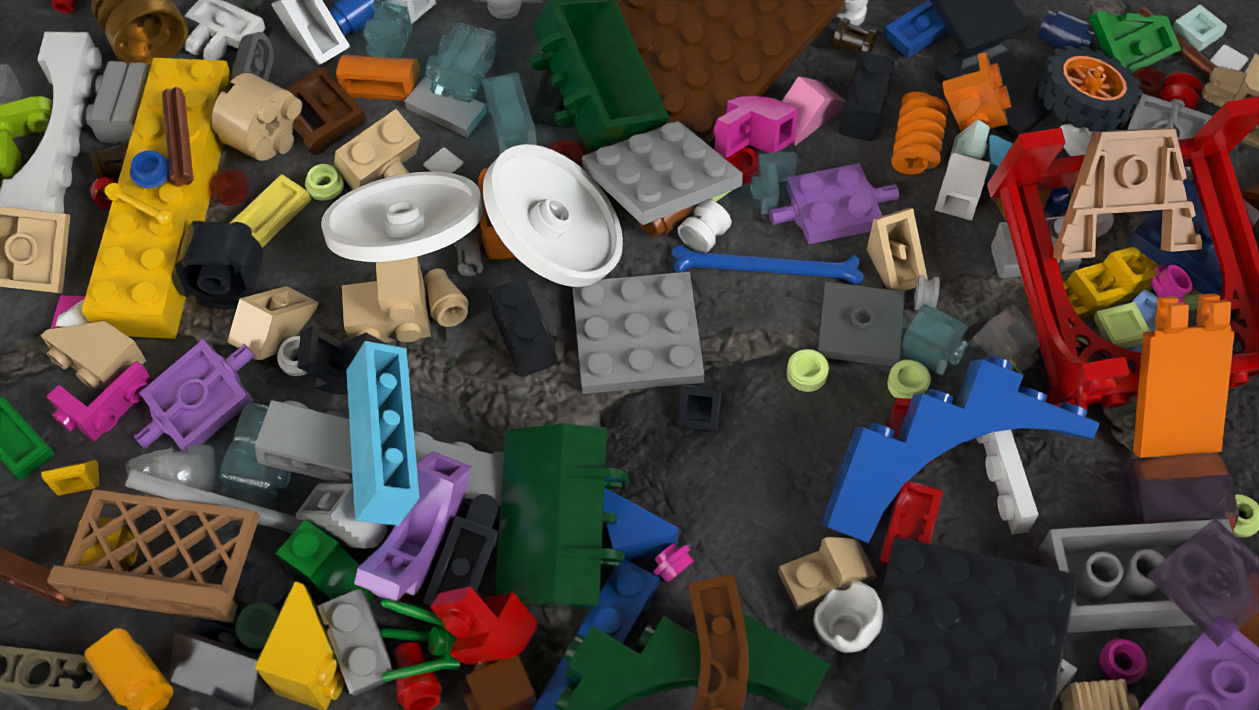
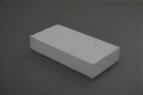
M426 76L405 100L407 110L468 138L487 114L486 104Z

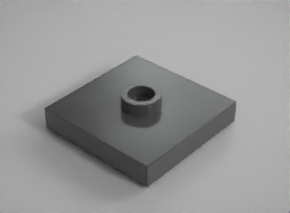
M825 282L817 352L829 359L893 367L900 361L905 291Z

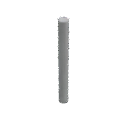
M130 469L125 482L126 487L172 500L255 510L260 515L258 524L292 534L303 522V520H297L296 516Z

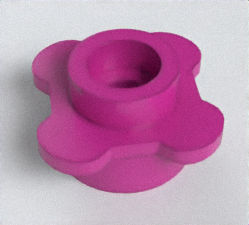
M1159 265L1156 267L1157 275L1151 279V284L1157 296H1175L1179 299L1178 303H1183V296L1189 293L1193 287L1188 274L1176 265L1168 267Z

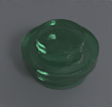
M258 602L243 609L236 621V634L239 640L248 648L255 650L264 649L280 615L277 608L268 603Z

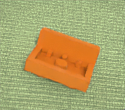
M986 52L978 54L980 71L942 82L944 95L961 132L977 119L990 126L989 129L1007 124L1005 109L1011 108L1007 87L1003 86L998 64L991 65Z

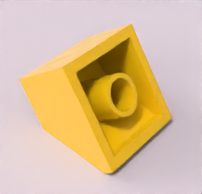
M298 582L294 583L255 669L276 695L319 710H327L331 699L336 700L339 697L345 679L319 609L304 584Z

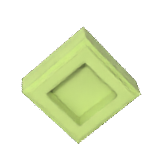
M1135 302L1096 311L1094 321L1103 339L1124 349L1141 345L1143 342V332L1150 331Z

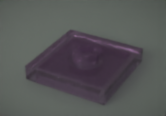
M1216 518L1204 526L1148 575L1218 647L1259 611V559Z

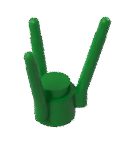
M388 598L382 600L381 604L385 608L440 625L439 627H433L431 632L381 629V637L428 642L430 654L437 655L438 660L384 672L382 674L384 681L402 679L441 669L458 670L460 668V661L449 653L457 638L445 628L442 620L436 613Z

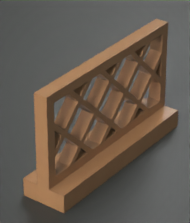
M93 489L64 565L53 566L47 583L68 599L232 623L238 607L232 599L260 515L255 510ZM103 505H117L122 515L105 526L100 527L97 520ZM150 510L158 511L163 520L141 533L134 520ZM191 515L199 516L204 525L181 539L175 525ZM230 521L243 522L239 535L223 545L215 531ZM128 525L135 538L113 551L107 537ZM169 530L176 543L154 557L147 543ZM210 535L217 549L195 563L188 548ZM100 542L107 556L91 566L80 565L85 551ZM141 548L147 562L132 572L123 571L119 561ZM182 553L189 567L173 578L165 577L160 566ZM224 559L228 568L222 585L206 583L201 572ZM194 577H195L196 580H197V581H190V580H191L192 578H194Z

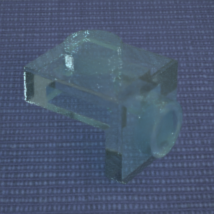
M771 152L758 155L757 175L751 178V190L753 200L759 199L761 214H769V209L777 208L779 198L778 182L787 181V177L795 176L797 155L795 152Z

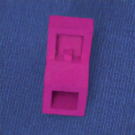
M744 96L727 101L726 114L717 119L714 128V150L722 157L727 158L745 146L750 145L774 155L795 141L798 108L782 101L762 96Z

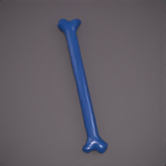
M683 244L676 245L671 251L672 257L676 260L673 268L675 273L685 272L691 268H708L833 277L844 279L850 285L856 286L863 281V274L858 270L860 259L855 254L843 262L701 253L690 251Z

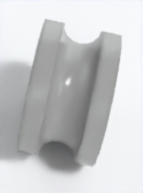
M918 275L913 310H920L921 307H926L928 312H935L939 294V277L926 280L924 275Z

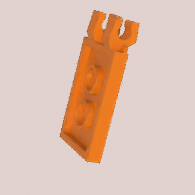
M1218 294L1199 295L1196 327H1188V304L1185 302L1178 303L1179 299L1175 296L1158 297L1155 315L1156 329L1143 332L1133 452L1140 458L1222 451L1235 331L1231 330V325H1229L1231 302L1220 300V295Z

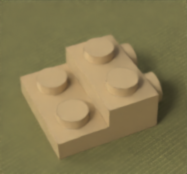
M0 206V287L63 293L70 225L69 214Z

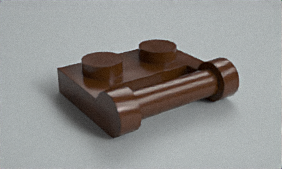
M324 67L284 89L302 101L323 124L315 130L300 113L293 121V128L304 139V146L313 155L324 152L330 142L366 121L364 110Z

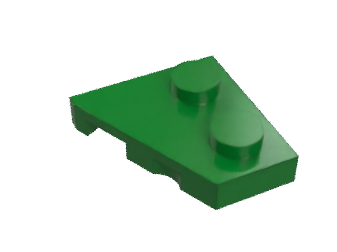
M1099 11L1088 16L1101 48L1106 53L1105 56L1117 58L1121 61L1120 65L1124 68L1128 67L1133 73L1181 50L1167 16L1151 15L1143 17L1135 13L1116 15L1107 14V11Z

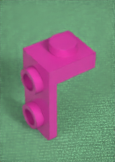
M136 361L88 407L60 385L46 397L56 409L52 416L65 429L71 432L76 427L95 442L103 433L110 431L116 425L118 419L134 403L143 399L139 392L153 380L145 367Z

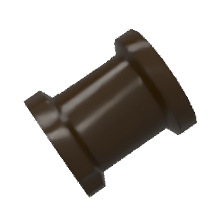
M843 18L836 30L832 48L836 50L844 48L857 54L862 51L872 53L878 37V30L872 28L869 31L850 24V19Z
M129 140L122 141L120 146L100 151L97 148L89 150L91 162L98 179L102 176L107 177L121 173ZM116 159H122V160H119V161L107 163L108 161H112V160H116Z

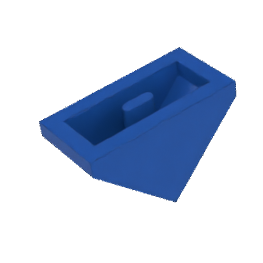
M604 487L603 512L617 514L616 524H603L610 549L625 552V560L631 562L659 555L673 543L678 545V527Z

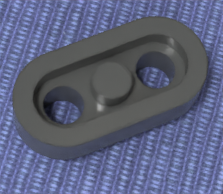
M256 32L242 37L231 73V80L240 74L252 73L268 81L274 60V52L269 38L264 33Z

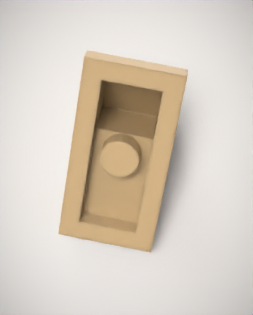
M826 537L822 539L819 551L781 565L778 570V574L796 611L823 601L831 588L843 591L849 589L853 581H860L866 584L877 578L857 538Z

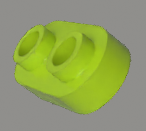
M35 96L0 105V132L7 131L12 139L35 132H45L51 118L53 101L46 97Z

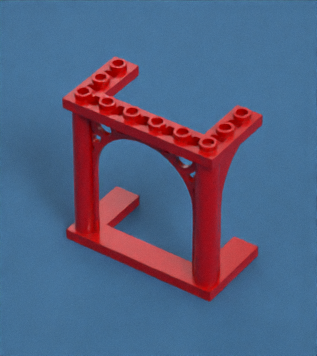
M1259 96L1227 101L1194 137L1178 139L1184 167H1190L1220 265L1222 274L1221 300L1230 301L1231 311H1236L1237 313L1236 322L1230 321L1229 325H1231V330L1235 331L1234 336L1242 344V352L1238 354L1232 353L1228 388L1245 385L1250 382L1249 378L1259 376V249L1229 153L1259 124ZM1062 128L1020 134L987 183L991 199L1001 197L1051 387V390L1046 393L1045 402L1060 407L1061 403L1065 402L1088 410L1087 406L1102 403L1103 409L1126 405L1129 403L1128 399L1138 397L1142 352L1127 350L1104 340L1094 333L1077 315L1067 297L1057 258H1053L1054 247L1038 192L1075 185L1085 154L1055 159L1066 144ZM1075 337L1084 338L1088 343V346L1081 351L1079 356L1076 349H1079L1081 345ZM1096 352H1104L1109 356L1107 360L1089 362L1090 357ZM1127 362H1131L1134 365V373L1132 369L1128 368Z

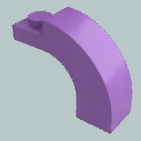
M431 451L417 464L420 499L399 526L395 525L384 544L358 568L355 580L356 585L371 590L379 597L390 598L395 601L405 592L415 595L432 572L442 554L455 517H458L472 466Z

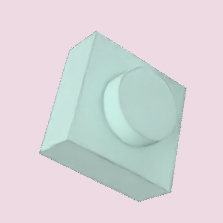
M1198 5L1176 20L1172 28L1194 48L1201 51L1223 36L1227 25L1202 5Z
M977 119L955 136L951 155L953 152L981 160L988 149L986 140L990 126Z

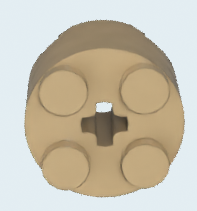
M243 73L236 76L230 81L235 85L228 94L223 91L220 93L213 108L212 128L214 132L219 134L220 138L218 139L259 161L268 160L278 153H287L294 142L292 135L294 131L293 121L302 109L301 101L289 91L252 73Z

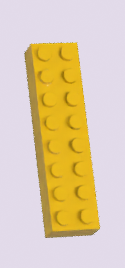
M153 58L118 185L124 193L157 210H168L172 214V221L168 225H161L157 222L156 217L120 199L112 201L81 310L89 323L106 321L128 337L176 339L186 297L176 289L172 277L188 226L193 221L205 222L224 145L218 139L220 138L219 134L213 131L212 112L220 93L223 91L228 94L232 88L230 82L231 72L226 61ZM174 87H179L182 89L186 100L194 179L190 185H182L180 187L173 185L170 177L165 183L155 188L139 187L130 176L131 161L138 153L147 150L156 151L168 160L162 93L166 88L173 89Z

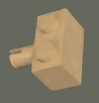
M395 109L336 150L334 168L342 175L352 190L382 178L408 174L409 171L404 167L403 163L416 154L420 137L398 110Z

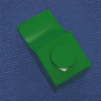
M306 519L276 552L287 573L327 601L358 589L363 590L368 602L374 596L371 590L355 584L357 570L361 565L340 546L339 542Z

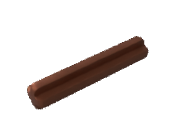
M174 87L173 89L166 88L162 93L169 177L173 185L180 187L182 185H190L194 179L186 100L182 89L179 87Z

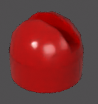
M106 176L100 177L91 184L90 193L98 207L110 210L113 200H110L108 197L105 198L102 190L111 183L118 184V181Z

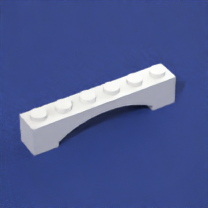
M45 32L37 61L50 84H53L54 98L51 118L44 137L30 160L12 179H3L0 189L1 207L64 213V194L66 187H69L72 182L71 167L73 159L79 154L81 128L87 123L86 109L88 101L94 95L96 70L100 69L102 64L101 52L99 48L95 47L88 32Z

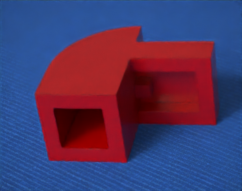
M469 586L439 593L430 606L442 620L445 628L457 638L449 653L458 661L470 665L515 657L526 647L538 625L537 620L514 592L481 599L474 589Z

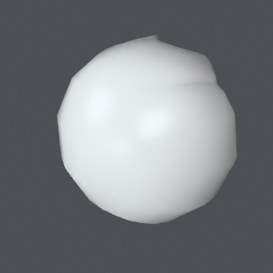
M853 581L850 588L843 591L831 588L823 602L815 609L813 618L814 629L820 641L827 647L846 653L861 651L867 648L880 635L883 620L882 604L875 589L860 581Z

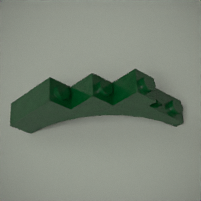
M742 612L748 644L746 693L767 698L790 710H804L814 697L830 664ZM663 616L656 629L648 624L638 640L635 649L641 652L640 655L592 626L585 638L579 634L575 636L563 657L569 661L565 676L576 682L578 686L575 687L569 683L557 701L555 708L557 710H617L629 702L661 691L698 687L700 677L699 637Z

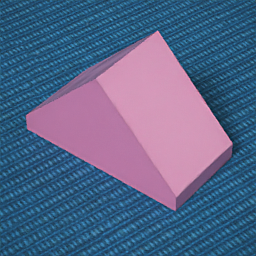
M798 76L782 102L798 108L795 141L791 144L794 146L799 144L844 108L845 100L819 80Z

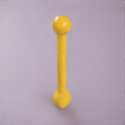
M111 183L106 186L105 194L110 200L120 199L156 217L157 222L161 225L171 223L172 214L168 210L159 211L124 193L117 183Z

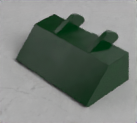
M548 0L532 26L539 41L537 45L540 51H543V54L530 56L529 62L532 69L536 71L551 69L554 75L550 81L554 88L560 89L564 98L563 104L565 108L569 109L554 113L553 117L558 126L568 127L575 124L586 150L593 151L628 140L634 135L643 134L670 120L616 0Z
M563 423L505 430L495 596L514 592L525 607L589 611L599 606L601 567L618 566L619 562H624L625 552L602 548L603 524L617 523V514L603 512L604 487L608 490L618 489L622 487V483L628 482V472L620 469L605 468L606 427Z

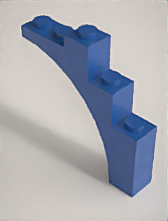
M987 355L986 360L970 362L955 405L952 404L953 396L938 390L929 389L927 394H913L897 440L893 439L895 430L870 422L868 429L864 427L855 428L820 524L869 543L884 510L902 486L929 461L956 445L992 432L1021 428L1049 430L1079 439H1094L1099 422L1086 418L1087 410L1079 406L1062 402L1061 406L1057 407L1045 402L1047 395L1037 390L1021 387L1020 392H1018L1023 375L1011 370V362Z

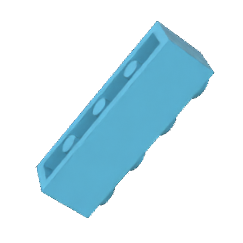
M365 341L346 370L355 521L399 526L420 499L406 348Z

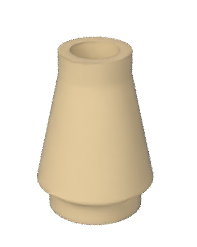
M443 269L429 271L424 276V283L427 288L431 317L445 327L458 325L468 315V299L448 278Z

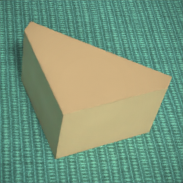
M909 207L873 219L866 251L886 288L889 290L907 291L915 288L918 275H924V278L928 280L913 208Z

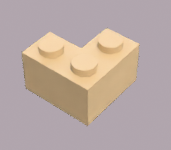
M418 257L376 262L377 281L342 285L344 328L348 339L366 332L384 343L393 341L414 342L420 338L431 337L428 296Z

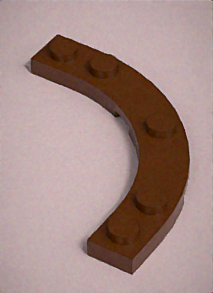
M731 574L688 583L700 644V677L692 710H742L748 678V644L735 576Z

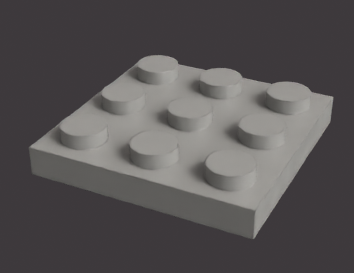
M679 121L667 123L661 128L644 134L634 135L628 140L611 146L601 147L595 152L582 156L583 170L642 225L742 186V172Z
M690 272L601 279L589 286L573 287L582 394L704 383V369Z

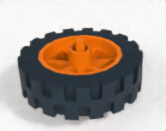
M1065 46L1063 50L1060 48L1055 50L1049 56L1036 83V87L1039 88L1037 91L1040 99L1045 100L1044 105L1049 111L1054 110L1057 113L1056 117L1062 121L1068 120L1072 122V126L1079 129L1086 127L1090 132L1115 130L1116 127L1118 129L1123 128L1139 104L1143 93L1142 90H1139L1141 84L1138 78H1133L1132 75L1134 73L1132 70L1120 65V60L1115 57L1109 58L1105 56V52L1097 49L1095 52L1091 51L1089 47L1079 46L1078 49H1075L1073 46Z

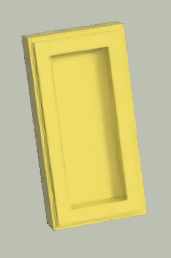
M281 174L230 223L242 222L252 229V236L257 239L263 248L312 198L307 190Z

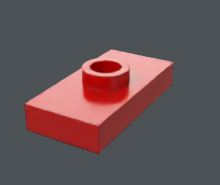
M907 481L902 486L895 499L879 564L888 566L895 537L930 544L944 490L912 481Z

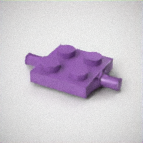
M860 163L787 177L786 189L791 199V206L769 209L770 221H772V225L794 220L803 230L808 244L871 232L873 219L882 216L878 203L898 200L899 191L896 188V184L880 188L872 187L867 181Z
M202 339L139 392L150 407L153 421L138 434H135L134 438L137 439V442L143 448L147 449L157 438L166 433L174 439L182 451L190 455L254 400L241 384L237 371L253 357H256V355L243 343L240 348L225 359L218 355L207 341Z

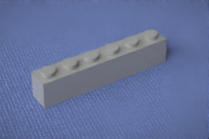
M271 400L255 444L258 464L336 483H352L349 417L337 411L322 413L310 410L304 404L296 401L281 403ZM414 431L416 464L431 451L472 466L460 513H468L471 502L476 496L488 494L497 502L498 513L495 521L500 522L504 452L489 454L477 451L467 443L452 442L448 444L436 441L428 434Z

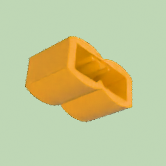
M112 630L85 651L86 660L119 705L125 706L127 710H164L169 704V699L173 696V688L144 648L136 644L126 630Z

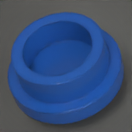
M147 150L140 152L131 161L130 176L139 187H158L169 178L168 160L156 151Z

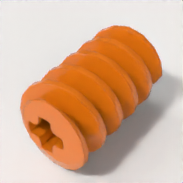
M910 92L904 94L901 99L902 106L899 111L900 118L897 123L898 130L895 134L896 142L893 146L891 163L899 173L912 176L935 168L940 163V152L943 147L942 140L944 139L948 106L938 97L930 96L924 92Z

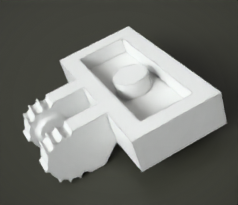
M198 0L184 15L187 25L194 28V31L185 42V50L195 56L204 50L203 59L219 60L225 55L228 45L239 49L244 35L263 32L265 30L263 19L223 0Z

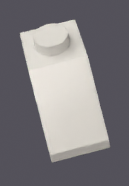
M277 0L271 4L290 36L318 65L350 47L322 0Z

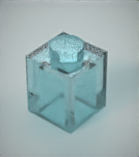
M924 303L904 335L900 354L922 363L925 367L943 376L950 363L959 364L969 345L963 341L968 325Z

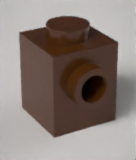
M518 655L500 661L479 663L474 667L473 673L466 675L471 690L464 693L463 696L469 710H533L537 703L535 693Z

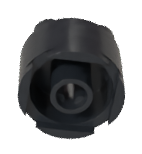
M193 221L188 226V230L183 237L173 272V283L176 289L188 298L189 293L201 298L200 305L213 309H236L240 298L251 296L255 293L263 260V249L257 239L252 236V229L242 222L225 224Z

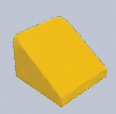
M96 459L59 466L41 472L42 479L58 496L100 487L99 465Z

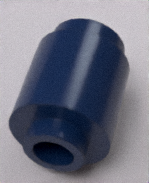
M1049 10L1037 37L1045 40L1044 44L1055 49L1060 48L1063 50L1065 46H1073L1075 49H1078L1079 46L1090 47L1095 37V32L1090 30L1092 24L1089 21L1059 10L1058 13Z

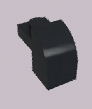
M311 326L300 331L297 368L316 377L317 389L332 394L345 395L348 394L346 370L363 343L369 341L388 344L367 332L341 342Z

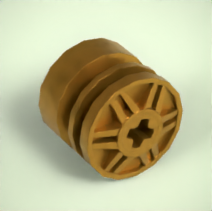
M92 0L91 10L121 62H125L128 65L130 62L147 63L151 67L153 58H173L181 51L187 41L188 27L172 0Z

